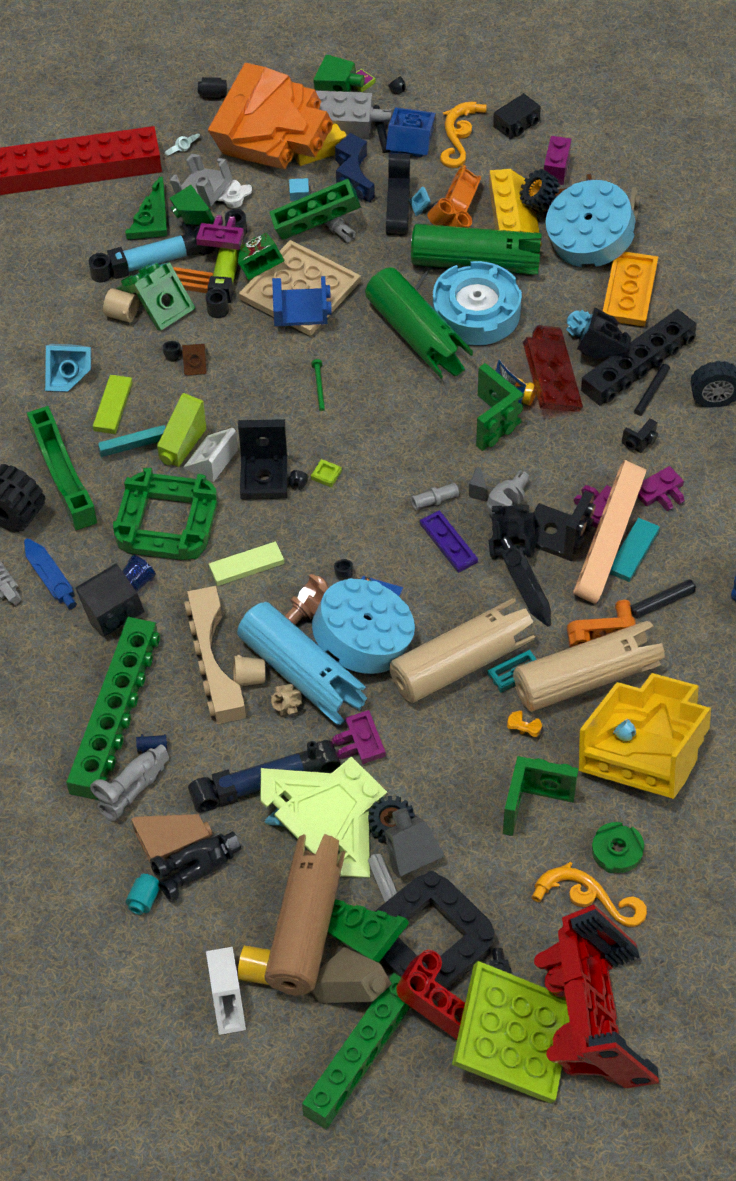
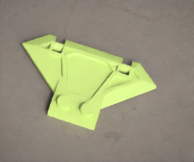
M352 757L333 773L261 768L260 802L266 808L273 803L279 809L274 816L297 839L305 834V847L314 854H316L324 834L338 839V850L340 852L346 851L340 877L370 878L368 815L370 808L373 807V803L375 801L378 803L379 798L384 797L387 791ZM282 795H284L289 800L287 803L281 797Z

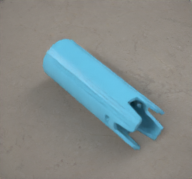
M267 602L259 603L245 613L238 625V637L290 684H293L298 691L333 722L339 725L345 723V720L337 712L343 701L357 710H361L367 700V697L361 690H364L366 686L273 605Z

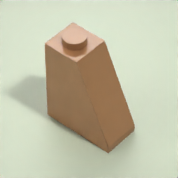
M199 814L144 816L131 819L133 830L149 862L151 858L157 855L168 859L173 853H177L195 842L213 836L208 822L203 823Z

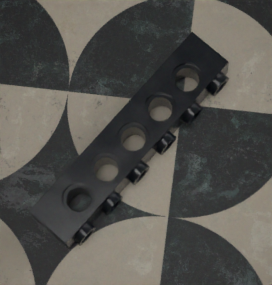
M676 309L630 342L627 352L612 355L584 375L581 382V391L599 406L606 401L611 402L621 390H627L635 380L644 378L650 369L659 367L668 356H674L683 345L692 343L696 337L697 323L682 311Z

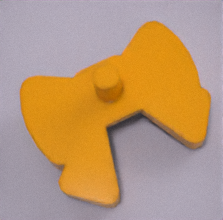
M515 711L508 717L507 728L518 729L520 734L528 732L531 736L537 737L540 734L542 723L538 718L530 723L522 721V711Z

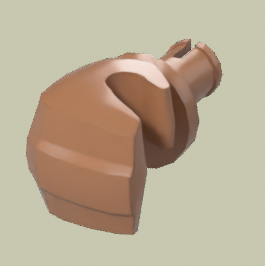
M310 574L308 583L300 591L298 597L293 596L290 601L293 608L285 617L294 625L303 617L311 620L324 593L329 588L326 580L320 576Z

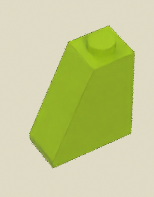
M185 393L181 395L157 445L159 459L164 464L180 467L205 432L206 420L203 400Z

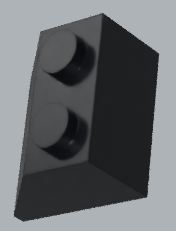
M118 564L112 565L75 588L90 624L104 637L123 626L128 617L136 618L145 612L138 593Z

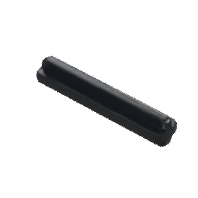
M688 579L631 605V613L634 618H640L694 593L696 585L691 579Z

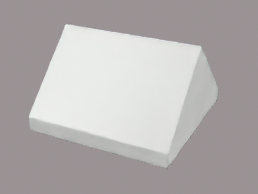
M230 428L208 435L183 468L195 474L205 475L206 479L214 482L238 451L236 430Z

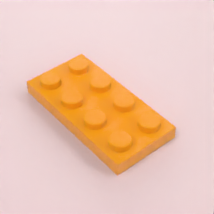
M624 252L613 260L603 312L615 317L619 323L645 327L658 256Z

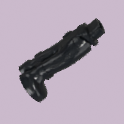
M232 831L225 836L219 834L216 837H209L195 842L181 851L173 853L168 859L157 855L150 859V865L155 877L161 879L169 875L172 870L195 861L188 868L159 881V887L165 897L170 902H174L179 898L178 888L180 886L184 887L189 882L201 879L216 871L228 859H232L233 854L242 850L236 834Z

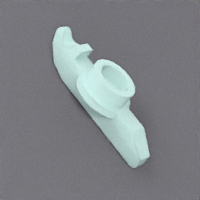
M200 134L192 135L189 138L179 137L175 142V146L169 148L164 154L168 156L178 150L180 152L187 151L191 143Z

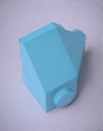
M72 344L46 345L45 391L68 392L91 370V347Z

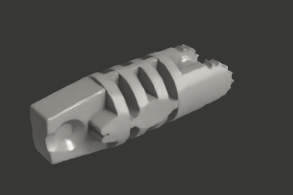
M0 561L1 599L6 597L9 602L17 605L22 600L16 591L18 584Z

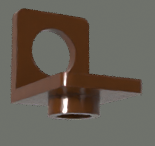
M205 344L182 345L184 374H206Z

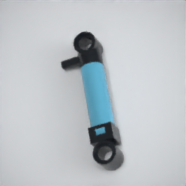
M184 222L182 224L184 235L123 251L122 247L107 250V255L104 253L92 255L89 258L91 278L95 282L103 283L111 279L112 273L115 279L130 276L129 272L138 270L148 264L152 265L156 262L160 264L197 253L202 255L210 254L214 251L215 247L197 245L196 238L200 226L192 230L191 225Z

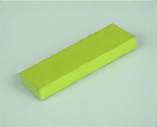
M109 376L93 424V431L116 434L133 383L131 377Z

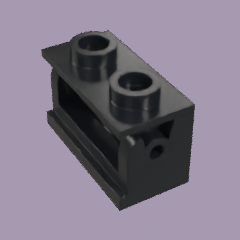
M523 93L494 112L493 127L504 135L509 134V139L519 136L524 130L530 126H535L540 121L541 106Z

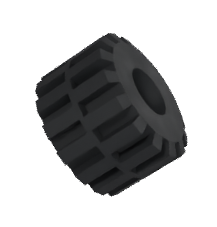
M7 464L0 465V526L14 532L24 531L44 506L46 498L42 493L43 490L32 477L28 476L24 471Z

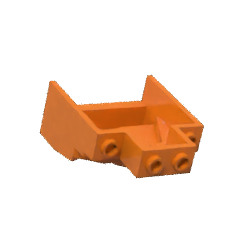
M244 63L209 126L208 132L222 154L285 170L288 163L292 160L294 153L315 158L319 150L322 149L328 133L331 132L333 122L327 111L319 110L321 100L315 89L306 88L303 84L292 82L289 75L263 66Z

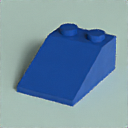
M395 107L388 126L386 150H391L392 153L408 152L417 157L427 155L436 113Z

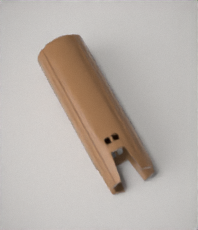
M305 834L297 839L264 975L265 981L272 988L286 994L304 995L312 992L316 985L346 852L341 851L338 854L339 840L327 834H324L316 854L304 851Z

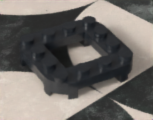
M429 871L412 880L377 910L387 912L390 916L397 917L398 915L405 917L409 921L428 904L430 906L434 905L464 935L440 956L442 966L434 981L447 989L471 969L476 962L483 958L485 960L488 958L493 947L494 929L490 920L447 878L438 875L434 871ZM398 937L381 961L393 973L402 977L409 963L417 955ZM422 962L423 966L428 969L427 965Z

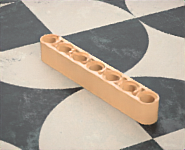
M627 460L622 462L574 588V595L594 604L598 602L646 474V469Z

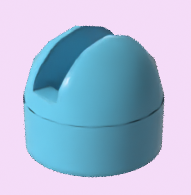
M626 719L616 727L613 733L622 741H631L636 735V728L629 719Z

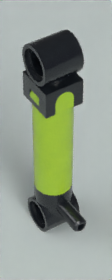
M240 209L229 210L225 214V226H227L230 216L235 217V227L244 228L245 236L247 234L246 214ZM219 248L214 273L209 278L208 292L205 295L207 312L213 318L225 317L229 312L228 303H231L233 296V282L238 265L239 250Z

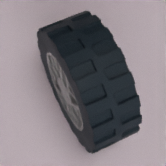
M727 361L709 362L694 371L690 384L693 398L697 404L711 408L728 406L736 401V367L734 364H730Z

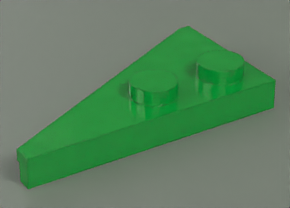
M159 177L154 182L149 197H145L139 207V212L133 217V224L130 229L125 231L126 239L167 236L163 177Z

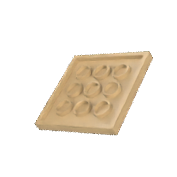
M290 240L280 250L285 261L254 277L239 293V299L274 317L272 278H281L282 290L321 288V276H325L326 285H330L331 298L326 299L331 301V311L333 313L361 282V275ZM321 324L295 325L292 327L311 336Z

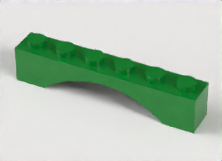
M49 406L27 412L30 431L75 531L97 524L92 500L87 489L76 474Z

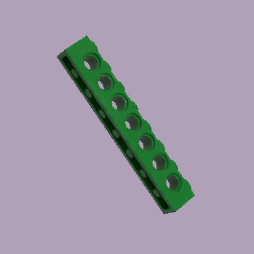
M128 617L66 782L70 795L99 800L92 793L90 785L98 779L108 782V772L114 770L116 750H120L123 745L124 736L122 733L124 728H129L131 708H136L139 698L138 689L144 686L146 680V673L144 672L146 667H150L152 664L153 647H158L160 642V633L157 632L156 622ZM105 748L104 750L96 751L97 749Z

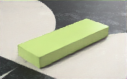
M275 541L209 563V569L216 585L220 586L283 565L284 558Z

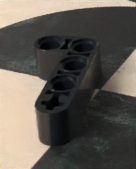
M389 153L386 234H407L410 154Z

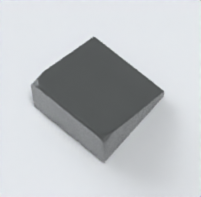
M477 466L469 483L470 498L486 502L487 488L481 467Z

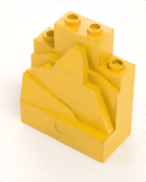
M651 673L641 688L616 682L580 729L579 771L674 799L691 773L698 759V748L703 743L704 736L710 729L711 708L698 704L699 686ZM626 719H629L636 728V735L631 741H622L613 733L616 727Z

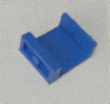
M321 276V288L282 290L281 278H272L274 326L328 324L327 315H332L331 301H327L326 298H331L330 285H326L325 276Z

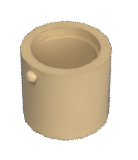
M112 288L105 297L103 313L107 317L130 323L137 314L139 297L135 294Z

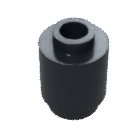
M202 77V81H198V94H202V98H221V96H227V80L216 77Z

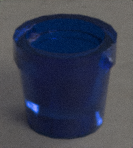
M132 555L122 570L136 592L156 576L154 569L137 555Z

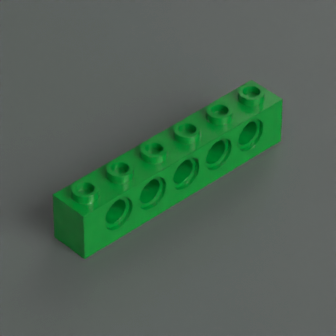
M395 973L389 978L392 984L373 1001L302 1103L303 1116L326 1130L411 1008L397 994L396 988L401 977ZM410 983L412 989L416 991L415 986Z

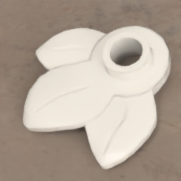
M232 180L216 201H224L229 208L240 207L243 204L244 197L252 193L251 185L241 186L237 180Z

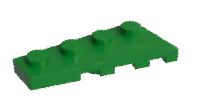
M335 899L327 934L353 951L379 963L407 927L409 921L402 916H390L387 912L379 910L375 912L366 909L364 906H353L346 904L345 901Z

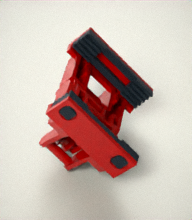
M594 904L562 917L563 927L558 930L559 942L538 953L534 958V964L539 969H544L548 972L545 976L546 988L553 995L566 998L570 1021L560 1027L554 1034L553 1045L548 1048L546 1053L547 1058L551 1062L561 1065L565 1073L570 1076L601 1075L609 1082L619 1084L624 1088L658 1084V1067L649 1059L644 1060L627 1046L626 1040L619 1035V1029L616 1025L617 1015L609 970L613 969L612 964L618 967V963L620 965L624 964L623 960L628 963L629 959L631 961L635 960L634 956L637 959L640 958L636 943Z

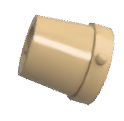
M241 655L234 656V682L239 684L240 688L242 686L264 684V659L242 657Z

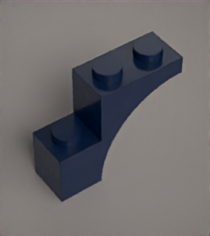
M349 133L335 146V161L340 165L336 170V183L349 179L358 198L370 203L375 198V185L363 175L359 168L367 156V141Z

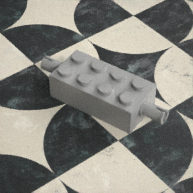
M316 91L321 100L319 110L327 111L333 124H337L340 130L346 133V136L352 133L361 139H369L370 128L373 122L390 123L392 109H373L372 93Z

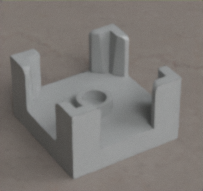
M191 154L187 159L191 174L181 185L177 175L170 179L174 193L176 194L187 186L192 185L206 205L212 206L233 180L226 159H217L220 171L206 169L201 156Z

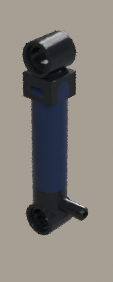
M323 740L317 743L310 741L307 743L306 751L231 774L229 769L211 774L212 779L209 777L198 778L188 785V790L195 810L203 813L217 808L219 804L220 807L238 802L237 798L260 791L261 768L333 773L341 766L332 741Z

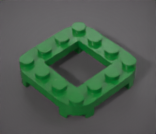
M143 468V472L131 478L127 477L124 482L125 491L116 521H113V530L118 548L132 554L179 560L199 558L207 547L217 509L216 487L202 474H197V478L193 479L153 474L152 468ZM148 498L192 503L186 529H183L182 535L140 530Z

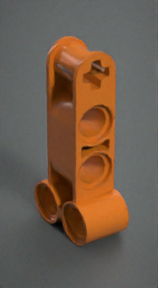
M465 164L462 165L455 174L445 198H441L428 212L429 221L433 225L470 227L472 225V218L467 213V210L479 185L481 176H476L466 168Z

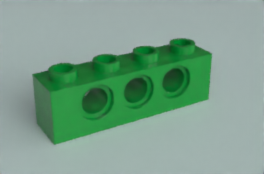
M346 179L274 209L269 213L275 231L284 240L361 208L353 185L349 179Z

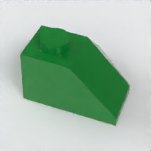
M192 185L187 186L169 198L173 204V207H171L173 214L177 219L181 217L185 224H214L215 218Z

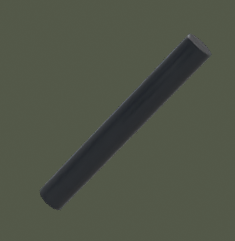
M374 105L373 109H380V106ZM375 122L382 152L388 153L391 150H386L387 134L384 122Z
M661 365L636 406L634 414L642 416L668 373L669 365Z

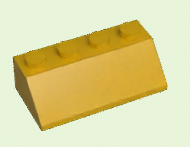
M512 169L490 170L489 191L495 229L540 233L536 211L520 200V191L523 190L521 185H525V178Z

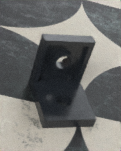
M285 419L238 420L241 452L240 499L287 498L288 452ZM261 475L270 476L266 480H261L258 478Z
M585 491L572 515L538 503L534 514L540 528L535 548L572 562L576 550H580L583 546L586 531L590 532L594 523V519L591 518L596 508V505L593 504L594 494ZM553 527L557 532L549 534L545 532V529ZM520 539V542L525 544V540Z

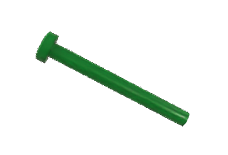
M315 359L311 362V366L315 368L319 411H325L320 371L322 361Z

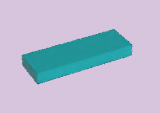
M161 425L99 442L98 451L100 457L159 442L166 427Z
M638 518L615 556L609 574L630 582L656 538L660 526Z

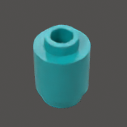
M141 874L139 878L135 879L125 901L132 913L142 915L143 913L150 912L160 890L158 887L160 884L159 880L149 874Z

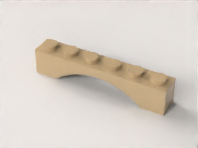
M216 586L187 591L189 601L184 602L187 616L192 615L193 621H189L191 635H196L197 641H193L196 656L201 655L202 658L201 661H198L200 675H206L207 681H203L205 696L210 695L211 701L207 702L210 717L215 716L217 724L245 719V705L240 685L231 680L220 669L211 651L215 629L222 619Z

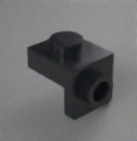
M649 418L638 433L626 427L623 431L622 444L629 450H636L642 453L649 444L653 445L658 437L656 432L658 422Z

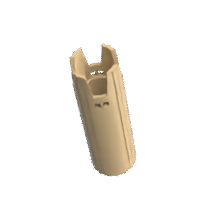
M512 598L395 658L390 663V673L399 693L404 699L414 703L533 641L534 635L516 643L514 639L516 634L533 623L527 609L525 608L502 616L499 611L516 602L515 598Z
M644 621L517 666L514 669L513 678L522 704L529 711L533 712L660 666L659 660L665 657L662 643L639 647L647 642L645 631L653 628V624Z

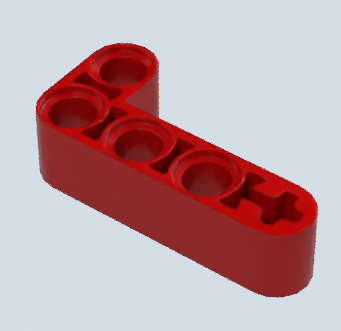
M425 950L409 963L398 982L397 994L403 1002L457 1040L465 1002L434 981L441 969L442 960L437 952ZM422 962L427 965L428 969L423 966ZM410 983L415 986L416 991L412 989ZM432 999L437 1002L438 1007L433 1003ZM455 1015L459 1018L460 1023L456 1020Z

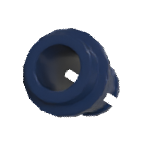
M141 734L140 737H136L137 752H142L143 754L150 748H157L160 744L167 750L166 734L157 736H144V734Z

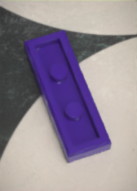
M440 510L420 520L421 527L458 573L478 563L476 555Z

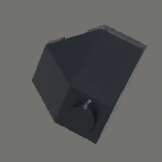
M594 307L580 336L577 350L581 351L585 356H591L595 359L617 355L628 351L631 337L627 332H621L617 327L619 322L615 317Z

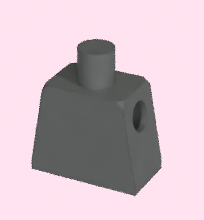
M406 808L392 813L396 826L387 829L385 837L393 872L402 876L445 856L423 819L419 817L410 819Z

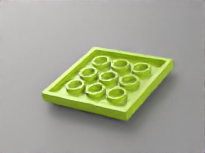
M480 961L476 962L473 965L452 1065L551 1104L556 1101L562 1066L551 1062L547 1058L546 1053L548 1048L553 1045V1037L556 1031L564 1024L570 1022L566 998L557 997L547 988Z

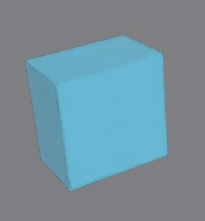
M308 178L289 179L290 201H296L309 195Z

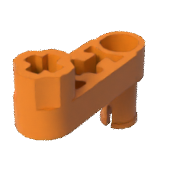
M620 600L615 603L618 618L587 619L570 622L567 625L569 647L571 648L635 625L636 622L632 617L630 602L628 600Z

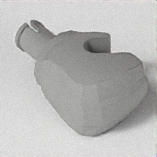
M518 471L512 480L498 483L491 491L486 506L491 517L492 513H495L492 512V506H513V504H520L524 500L525 493L523 488L530 480L526 472H523L521 475L522 471Z

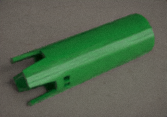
M415 224L411 241V263L418 266L451 268L457 265L458 268L471 266L472 261H482L501 266L510 273L538 275L540 254L537 253H540L542 233Z
M389 267L377 272L366 286V298L441 379L443 375L437 365L443 367L454 377L465 371L455 352L458 346H460L470 356H473V350L396 268Z

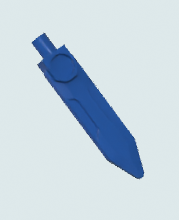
M26 538L24 540L26 558L54 599H57L59 604L64 602L68 609L75 608L77 603L73 599L75 596L74 591L47 550L38 543Z

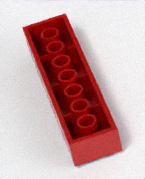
M155 126L0 147V195L162 172Z

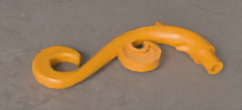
M464 102L443 112V115H447L445 120L447 137L460 153L458 159H452L449 156L455 153V149L448 148L444 150L440 155V161L444 166L458 168L466 161V152L458 138L469 137L472 132V125L466 120H461L457 122V128H455L454 123L456 119L462 115L476 114V112L486 113L487 105L477 104V102Z
M572 862L546 871L534 885L536 889L531 898L536 902H541L544 894L548 893L550 888L560 886L557 882L570 880L581 883L588 891L582 892L581 884L574 885L569 892L570 901L574 905L588 907L592 905L597 897L610 915L626 927L641 925L647 915V907L642 900L636 897H626L619 902V909L629 906L634 909L635 914L630 918L622 916L603 887L586 872L571 868Z

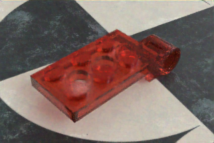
M537 325L533 330L532 338L526 337L523 341V346L539 406L541 409L578 412L583 408L562 330L559 327Z

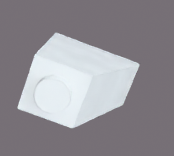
M233 947L206 951L219 1035L246 1030Z

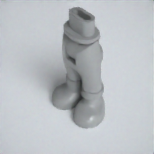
M161 744L155 749L150 748L147 752L131 761L122 773L113 779L112 783L98 779L90 785L92 793L101 800L97 808L105 818L115 821L121 816L125 806H129L140 792L155 781L159 771L162 772L164 764L169 761L166 748Z

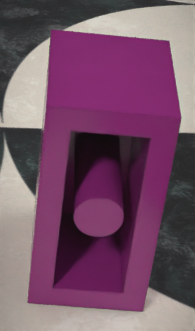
M551 136L544 170L556 177L560 185H564L570 159L572 138Z

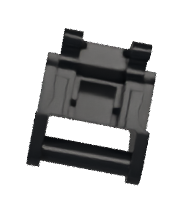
M529 505L492 506V512L495 513H492L493 536L488 540L490 557L496 559L498 556H502L501 553L505 551L503 546L499 547L502 538L519 537V539L525 540V546H519L527 558H534L540 525L534 512H529Z

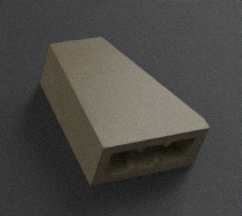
M344 947L319 969L316 985L312 993L320 1003L372 1002L392 983L380 963Z

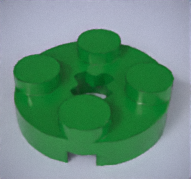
M621 822L607 823L598 829L593 838L592 855L596 863L608 873L628 872L637 867L642 861L644 840L639 831L632 826L631 828L623 826ZM614 843H617L618 846H624L621 852L613 850Z

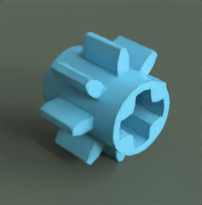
M583 310L572 312L567 318L569 327L566 330L572 336L580 337L590 314Z

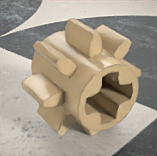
M293 684L275 687L277 692L271 695L273 708L280 711L281 716L297 713V707L302 704L300 691L293 689Z

